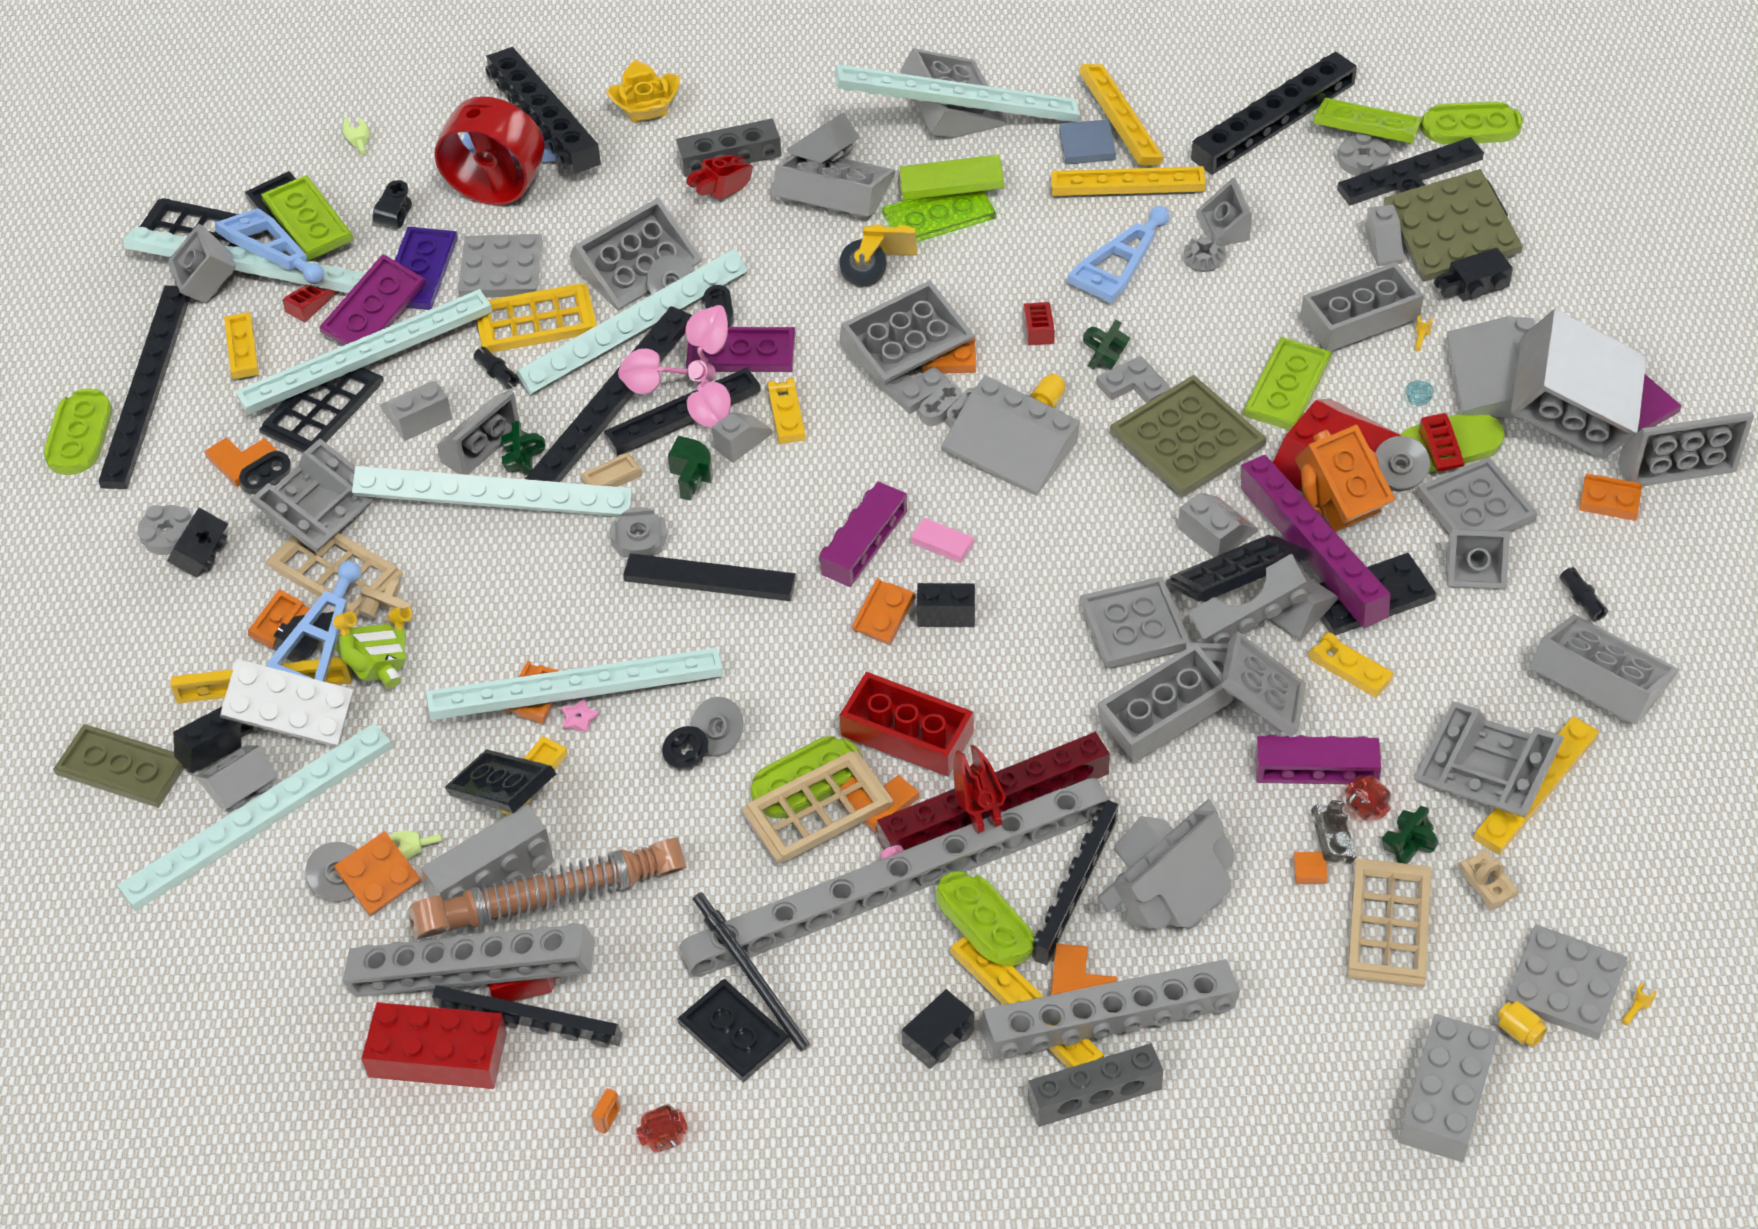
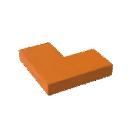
M226 437L205 450L204 453L206 458L238 487L240 485L239 475L244 467L269 452L278 450L263 438L246 450L241 451Z
M899 774L883 786L893 799L894 805L863 822L875 834L877 833L878 819L905 809L920 798L919 792ZM853 776L840 786V789L844 790L858 783V780ZM863 787L846 795L856 811L873 803Z
M1056 943L1051 995L1117 982V976L1086 974L1088 946Z

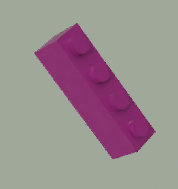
M879 481L876 482L871 490H867L857 509L854 508L850 512L845 525L837 529L832 542L820 552L821 575L851 588L907 513V493Z
M1276 735L1257 736L1255 750L1257 783L1379 784L1382 768L1379 738H1368L1366 736L1308 737L1299 735L1291 738L1289 736Z

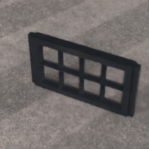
M162 198L156 201L139 227H145L152 231L156 227L169 229V233L173 235L176 231L190 234L194 228L181 225L187 215L199 217L200 220L197 224L203 226L207 219L221 221L239 214ZM167 211L181 213L174 224L161 221ZM216 231L210 232L217 240L229 242L228 246L240 247L231 243Z
M361 367L344 374L345 376L336 386L329 382L321 384V386L331 390L321 401L307 395L313 388L287 398L262 423L259 431L302 453L319 439L327 443L381 386L384 380L383 376ZM351 378L365 384L356 395L342 389ZM337 393L351 399L341 410L327 404ZM302 399L316 405L307 416L292 410ZM322 408L337 414L327 425L313 419ZM288 414L302 420L292 431L278 425ZM308 423L322 429L312 441L298 435Z
M1268 534L1170 576V579L1166 580V584L1198 602H1206L1265 577L1267 567L1290 554L1298 562L1303 561L1304 557L1308 555V551L1280 537Z

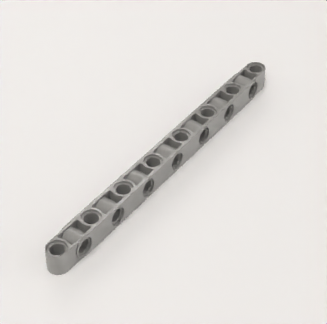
M1090 778L1001 812L1002 825L995 827L988 817L983 819L984 832L977 833L973 824H970L902 851L900 854H895L892 857L889 856L729 919L725 924L748 957L751 958L937 884L947 873L954 871L967 872L1093 821L1096 811L1098 809L1102 810L1106 801L1111 800L1096 778ZM785 919L790 920L788 922H780ZM710 929L687 937L679 946L691 974L695 977L703 976L737 963L726 946L722 945L723 942L716 932H711Z

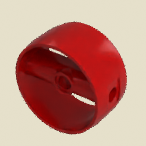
M480 96L463 101L451 113L439 134L434 157L440 174L456 191L480 203L504 205L519 199L529 188L541 165L545 146L540 129L523 110L498 98ZM468 132L475 148L474 154L463 144L458 133ZM510 152L516 157L522 169H516Z

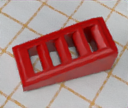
M304 285L282 299L286 313L306 322L339 291L330 289L323 291L319 289L320 287Z
M1050 302L1023 303L1028 345L1054 344L1055 330Z
M1447 413L1421 418L1418 432L1437 472L1464 467L1465 462ZM1451 454H1452V456H1453V457L1444 458V459H1441V458H1440L1441 456H1446V455H1451Z

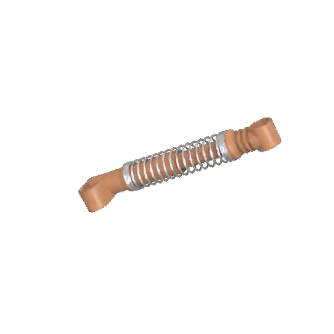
M675 837L651 844L649 848L643 847L641 851L636 849L634 853L624 849L611 851L607 854L608 862H604L603 857L598 855L599 864L597 865L589 857V867H585L583 861L579 860L580 869L575 870L574 864L570 862V872H565L564 866L560 865L561 874L556 875L554 868L551 867V877H548L541 870V875L535 876L532 872L530 878H525L522 875L521 880L518 881L512 877L511 883L506 884L502 880V885L496 886L495 883H492V888L486 889V886L483 885L481 891L478 887L466 890L462 896L443 900L442 896H433L416 901L408 909L413 936L415 940L466 926L481 928V926L490 925L492 919L499 923L501 917L509 920L511 914L519 917L521 912L528 915L530 909L538 912L541 906L545 910H548L550 904L558 907L559 901L567 905L569 897L572 901L577 902L579 895L583 899H587L588 893L596 897L598 890L602 894H606L608 888L612 892H615L617 887L622 890L633 886L635 881H639L640 878L646 879L647 875L648 877H654L655 873L657 876H664L687 868L679 839ZM610 883H614V889L610 886ZM605 885V891H602L600 886ZM591 888H595V894L592 893ZM586 890L585 896L582 895L581 891ZM572 893H576V899L573 898ZM566 895V902L563 900L562 896Z

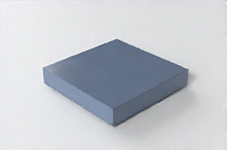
M1109 119L1059 123L1065 164L1116 160V151Z

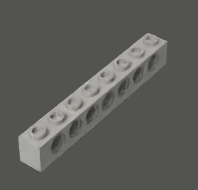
M570 923L567 926H541L537 929L528 930L512 929L500 933L483 932L471 936L454 935L442 939L426 938L414 942L397 941L385 945H364L362 947L349 948L343 982L355 997L431 990L435 988V985L451 988L591 974L595 939L584 924Z
M1227 959L983 1009L980 1029L991 1060L1001 1057L1009 1059L1020 1053L1030 1051L1042 1052L1049 1047L1063 1044L1067 1046L1074 1045L1084 1039H1103L1119 1032L1131 1033L1143 1027L1153 1025L1164 1026L1176 1020H1193L1204 1014L1214 1012L1225 1013L1235 1008L1240 989ZM1015 1029H1019L1024 1032H1017L1015 1031Z

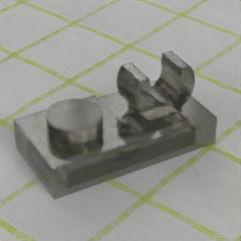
M1332 800L1328 806L1315 804L1311 809L1324 860L1351 864L1357 856L1346 824L1348 815L1344 814L1342 809L1345 803Z

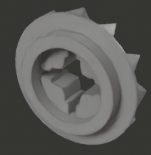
M1200 235L1199 239L1196 240L1191 238L1190 243L1185 245L1184 248L1185 262L1196 270L1208 271L1215 269L1225 259V247H1223L1221 240H1214L1212 235L1209 238H1203ZM1200 249H1203L1204 251L1209 249V254H1206L1205 252L1200 254Z

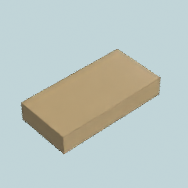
M627 452L580 474L583 484L619 487L642 476V469L631 454Z

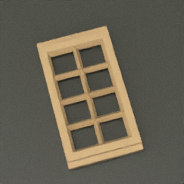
M337 533L315 554L304 548L305 544L293 535L265 561L266 565L271 567L272 570L319 598L324 591L332 593L321 585L334 572L338 573L339 566L352 555L365 561L360 567L361 575L371 565L384 572L371 586L359 579L354 582L361 587L365 585L384 593L391 578L399 580L403 576V571L399 570L397 566L340 533ZM336 544L347 552L334 564H331L321 557ZM298 551H301L311 558L296 571L285 563ZM318 561L329 569L314 582L303 574ZM361 595L353 603L347 601L348 604L345 613L353 611L357 619L362 616L359 612L362 601Z
M856 750L854 752L850 751L747 803V806L741 808V810L776 863L779 864L884 812L894 805V801ZM848 767L858 780V783L841 790L831 775ZM826 779L836 794L818 802L809 786ZM863 787L873 803L856 811L846 795ZM803 791L812 803V806L796 814L786 798ZM840 799L850 815L833 823L823 807ZM780 802L789 818L772 825L762 810ZM817 811L827 826L810 834L800 819ZM794 823L804 838L786 846L777 830Z
M1356 858L1347 978L1425 987L1431 884L1430 866ZM1365 876L1389 879L1388 895L1364 892ZM1395 879L1419 882L1418 898L1394 896ZM1364 899L1387 901V918L1363 915ZM1394 902L1418 905L1417 921L1393 919ZM1362 922L1386 925L1385 941L1361 939ZM1393 926L1416 928V945L1392 942ZM1361 945L1385 948L1384 965L1360 962ZM1391 949L1415 952L1414 969L1390 966Z

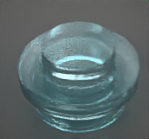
M1412 381L1406 387V396L1413 405H1425L1433 397V387L1425 381Z

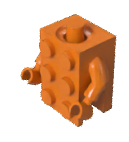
M1357 424L1333 435H1330L1328 430L1316 434L1313 437L1315 442L1309 444L1295 458L1301 470L1303 497L1321 517L1322 514L1324 515L1328 525L1335 532L1381 513V507L1396 500L1379 468L1377 454L1369 448Z

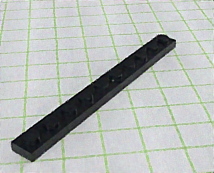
M164 285L98 480L101 488L128 489L191 298L180 293L178 286Z
M670 306L633 351L651 349L659 354L661 362L686 332V325L692 314ZM619 368L525 477V480L562 481L635 393L619 378Z

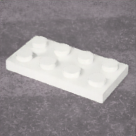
M236 659L220 717L337 747L353 689Z

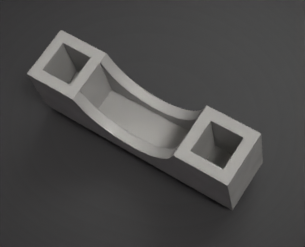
M1290 554L1266 568L1264 587L1253 600L1241 605H1228L1214 597L1189 612L1206 643L1228 644L1230 638L1237 631L1246 633L1253 630L1258 623L1267 618L1270 619L1278 616L1283 609L1290 605L1305 601L1308 595L1314 593V590L1300 564Z

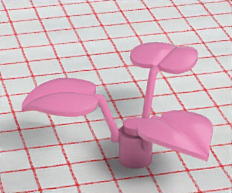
M721 305L698 311L687 322L685 330L687 340L691 345L699 346L697 352L701 360L693 361L688 369L659 367L660 356L657 352L651 349H638L630 353L621 363L618 371L619 378L633 392L649 394L660 384L661 376L659 372L688 375L691 380L699 382L697 385L698 392L692 393L687 399L688 412L696 422L712 428L713 425L730 414L731 408L729 391L723 384L712 382L716 374L715 368L712 364L707 363L708 358L703 353L704 350L709 354H716L725 345L728 334V321L725 309Z

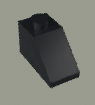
M334 612L321 613L313 623V626L328 632ZM305 615L294 616L288 625L283 622L273 636L277 639L272 648L273 650H278ZM304 635L287 656V659L291 662L308 660L321 641Z

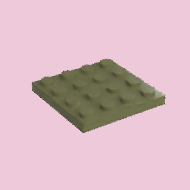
M1481 169L1384 198V206H1395L1400 221L1402 241L1424 282L1449 272L1450 263L1493 248H1498L1504 257L1522 252L1523 245Z
M1192 375L1110 425V433L1181 497L1189 494L1264 447L1267 439L1195 375Z

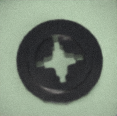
M683 726L672 731L663 743L662 754L670 767H675L679 771L683 768L692 770L693 766L698 762L703 763L705 754H709L708 743L710 742L701 729L694 726ZM690 743L692 751L688 750L686 754L683 755L680 749L686 748L687 745Z

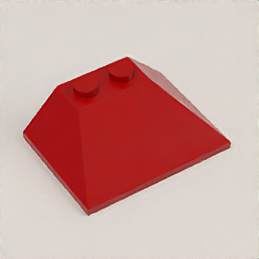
M1316 399L1285 435L1273 463L1292 485L1302 492L1301 470L1295 458L1309 444L1315 442L1313 437L1316 434L1328 430L1330 435H1333L1357 424L1369 448L1374 453L1384 441L1401 435L1332 399Z

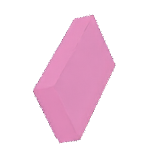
M923 518L911 536V543L961 563L973 546L974 537Z

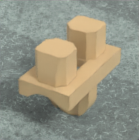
M391 578L384 593L363 585L360 592L362 601L359 612L362 616L375 619L379 608L388 610L384 622L385 624H391L395 628V624L389 619L390 611L399 606L401 610L406 607L411 609L412 603L397 598L401 587L400 580Z
M1486 849L1471 859L1459 862L1458 867L1466 876L1465 879L1482 896L1489 910H1495L1503 906L1506 901L1518 895V889L1504 873L1505 867L1497 858L1494 860ZM1488 875H1490L1494 882L1486 885Z

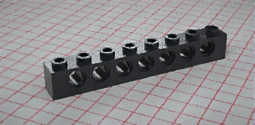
M513 46L486 55L488 66H485V71L488 78L496 83L500 92H504L509 103L514 104L531 117L540 129L543 139L549 145L551 152L558 155L564 167L567 166L573 174H577L601 165L598 143Z
M1336 51L1327 57H1323L1313 66L1304 69L1300 74L1287 80L1278 88L1269 91L1265 96L1252 102L1243 110L1234 113L1227 120L1215 125L1203 135L1196 137L1192 141L1191 160L1199 166H1204L1205 171L1214 175L1319 108L1324 98L1333 99L1355 85L1357 65Z

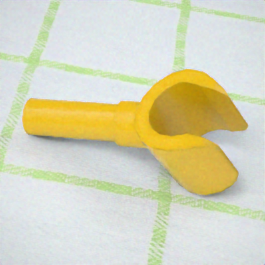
M1421 315L1417 317L1415 332L1418 337L1414 348L1416 351H1421L1425 336L1431 333L1432 317H1430L1429 322H1422Z
M1645 983L1638 985L1633 997L1634 1003L1621 1020L1626 1026L1629 1025L1638 1011L1651 1007L1657 994L1656 990H1654L1652 995L1643 994L1642 990Z

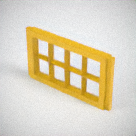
M582 283L488 300L492 311L507 309L509 319L492 322L491 313L477 319L481 345L485 346L491 353L578 337L597 326L588 285H582ZM575 296L576 307L560 309L558 299ZM553 302L554 311L537 312L536 303ZM530 305L532 315L515 318L514 307ZM579 314L581 324L564 327L563 316ZM556 318L558 328L541 331L539 321ZM534 323V333L518 334L517 325ZM511 326L512 337L495 338L494 329Z

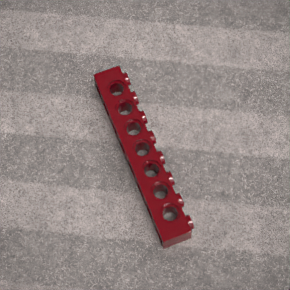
M1095 731L996 771L995 774L1006 796L1003 805L999 806L1000 813L1090 778L1099 779L1108 775L1110 753L1097 732ZM954 788L878 819V841L883 850L900 845L905 851L972 824L970 814L956 803ZM988 811L981 813L982 819L989 817Z

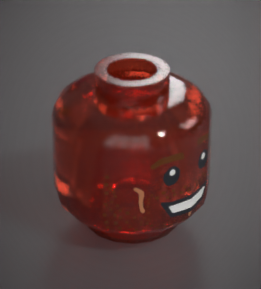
M1372 775L1356 777L1345 790L1347 794L1346 804L1365 821L1375 817L1380 820L1391 809L1389 805L1391 792Z
M669 1104L643 1113L640 1121L641 1126L636 1129L642 1146L648 1145L656 1153L680 1145L684 1141V1134L688 1133V1126L682 1111L679 1108L675 1109Z

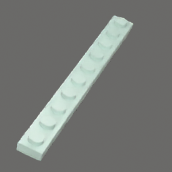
M838 64L834 72L837 88L846 91L854 90L869 94L889 95L895 98L903 97L918 101L937 102L944 105L951 104L966 108L986 109L993 112L1000 111L1014 115L1021 114L1037 118L1056 119L1063 122H1077L1080 115L1076 99Z
M134 227L124 238V248L171 257L187 237L173 235L169 232L152 231L145 227ZM224 245L231 253L236 266L234 270L313 285L349 293L366 273L364 271L346 270L339 266L331 267L319 264L324 270V277L321 282L311 284L304 279L303 272L297 268L288 270L242 247ZM308 261L307 263L310 264V263H317V262Z
M734 248L517 370L516 374L529 395H532L652 327L670 306L682 310L703 298L705 290L710 286H724L745 274L748 269Z
M478 289L235 391L237 398L247 415L490 314L492 313L491 304L481 290Z
M355 466L352 494L364 497L622 517V512L631 509L632 488Z
M711 648L426 691L430 720L721 677L723 676V667L718 649Z
M373 723L117 885L119 891L134 911H137L392 749L391 741Z

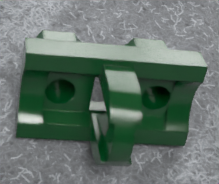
M1115 319L1107 333L1097 327L1086 329L1083 334V342L1086 346L1096 351L1087 365L1093 370L1098 364L1109 370L1114 367L1120 355L1108 347L1110 346L1122 353L1130 340L1129 336L1119 331L1122 325L1120 321Z
M518 420L511 423L512 432L501 435V444L508 453L502 456V465L509 473L521 469L525 475H528L533 469L532 456L538 455L545 450V439L538 433L524 432L521 429V422Z
M1420 805L1416 812L1403 810L1397 820L1398 829L1401 832L1387 831L1382 837L1384 850L1395 854L1397 863L1408 864L1418 850L1432 853L1439 845L1436 834L1433 832L1434 827L1427 817L1429 813L1428 807Z

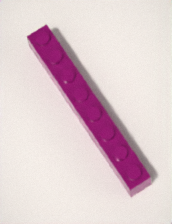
M1262 455L1241 464V489L1287 541L1307 549L1308 555L1304 557V561L1331 592L1338 596V600L1360 625L1366 628L1389 618L1390 592L1266 455Z

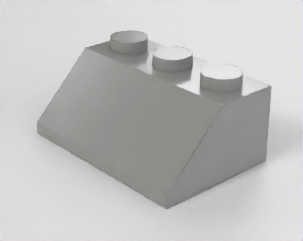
M509 390L494 396L467 420L462 421L449 435L443 437L437 444L441 463L458 474L468 475L502 446L501 435L512 432L511 423L519 420L514 392Z

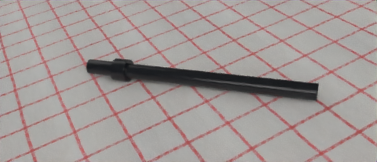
M703 892L696 894L692 900L704 915V922L711 932H716L800 1052L806 1050L811 1044L725 924L726 919L720 910L713 908Z

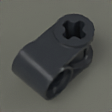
M394 180L388 183L373 209L372 218L375 224L397 229L403 226L404 220L412 208L411 199L407 195L409 188L406 182Z

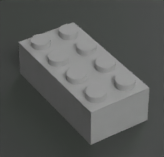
M1394 262L1303 295L1300 318L1325 350L1333 351L1417 320V317L1421 315L1424 295L1401 267Z
M1195 643L1097 704L1101 724L1130 760L1135 763L1232 703V696L1220 685L1222 679L1221 671L1199 645Z
M525 804L515 813H510L422 866L421 871L429 897L442 896L443 900L462 896L466 890L478 887L481 891L483 885L486 886V889L492 888V883H495L496 886L502 885V880L506 884L511 883L512 877L516 881L521 880L522 875L525 878H529L532 872L535 874L547 869L554 860L546 827L529 806Z
M1434 1013L1398 1143L1462 1163L1464 1162L1499 1032Z

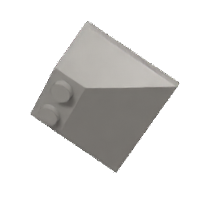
M319 439L302 454L299 465L275 486H272L270 483L265 485L251 497L250 502L314 552H317L377 497L354 496L352 488L355 465L323 440Z
M1452 701L1415 780L1526 818L1564 737L1534 727L1530 734L1486 720L1480 709Z

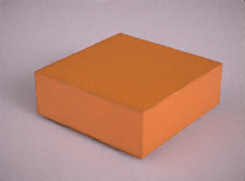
M1325 851L1294 852L1293 863L1296 884L1327 883Z
M606 1088L591 1114L595 1130L603 1134L609 1131L621 1109L618 1094L612 1089Z

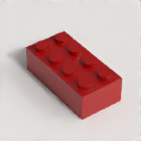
M867 671L839 715L841 736L949 777L953 770L956 751L960 750L963 752L974 733L973 711Z
M376 1002L361 1059L368 1078L494 1089L507 1030L502 1013Z

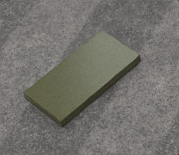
M83 724L53 770L57 776L159 808L185 766L174 757V752Z

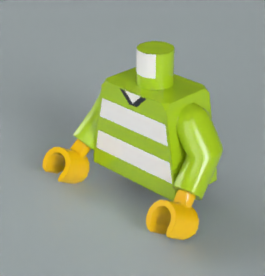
M399 606L390 611L389 619L395 624V628H392L391 624L353 627L357 623V617L353 611L336 615L333 619V624L336 629L341 630V634L338 635L339 641L335 649L341 655L342 661L350 666L363 681L381 679L387 689L396 687L402 680L398 672L406 661V629H403V624L411 619L412 610L409 607L401 610Z

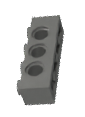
M773 118L676 139L678 160L684 177H688L690 173L701 170L703 160L734 155L744 158L745 164L782 156L780 136Z
M1152 1043L1028 1080V1101L1038 1127L1162 1090L1164 1070Z

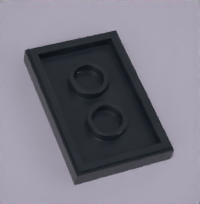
M726 979L721 980L677 1018L678 1024L743 1083L790 1043V1036Z

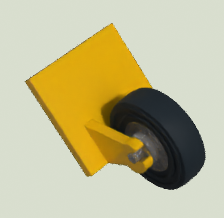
M874 224L870 227L863 226V239L849 243L843 249L839 263L841 272L847 281L857 286L872 285L879 281L885 273L887 266L885 254L918 256L916 228H910L906 225H899L897 227H884L879 224Z

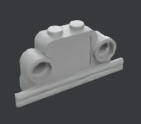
M1210 799L1201 804L1097 897L1106 912H1110L1123 901L1127 908V918L1136 928L1160 929L1168 925L1191 929L1202 921V917L1209 910L1218 907L1222 903V898L1228 894L1231 888V880L1226 870L1232 866L1235 854L1231 843L1223 832L1224 826L1218 816L1219 814Z

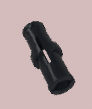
M482 346L481 350L478 348L473 355L474 360L487 370V374L490 377L499 380L507 389H512V386L515 387L518 384L519 377L505 365L506 362L502 358L494 356L485 346Z
M1575 567L1567 568L1561 573L1559 579L1573 595L1572 599L1576 604H1580L1593 622L1599 621L1607 615L1608 609L1596 596L1595 589L1583 580Z

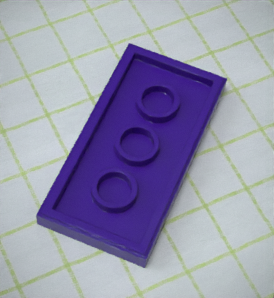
M407 227L395 261L425 278L426 284L406 308L432 309L458 240L457 231Z

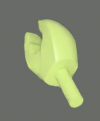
M348 117L344 118L342 130L345 138L354 147H358L361 155H364L366 153L364 145L367 144L370 135L368 125L363 119L359 118V126L352 128Z
M398 831L389 835L395 845L399 846L398 849L407 860L422 853L424 845L443 841L441 834L421 838L419 832Z

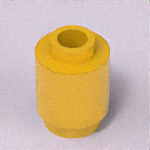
M1048 374L1040 380L1030 394V397L1055 408L1065 393L1066 384L1060 376Z
M1515 1001L1513 1004L1507 1002L1497 1015L1500 1019L1498 1023L1500 1028L1522 1045L1528 1044L1531 1048L1535 1047L1542 1040L1548 1030V1027L1543 1024L1544 1020L1520 1001Z

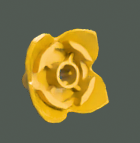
M634 59L622 75V85L615 84L610 86L606 90V94L614 104L622 108L632 122L664 117L668 114L670 101L678 91L680 75L667 73L659 78L653 68Z

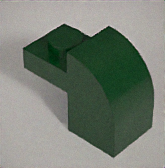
M678 435L668 454L670 473L680 476L678 479L680 498L691 501L695 491L700 490L702 482L712 483L711 454L709 449L700 441Z

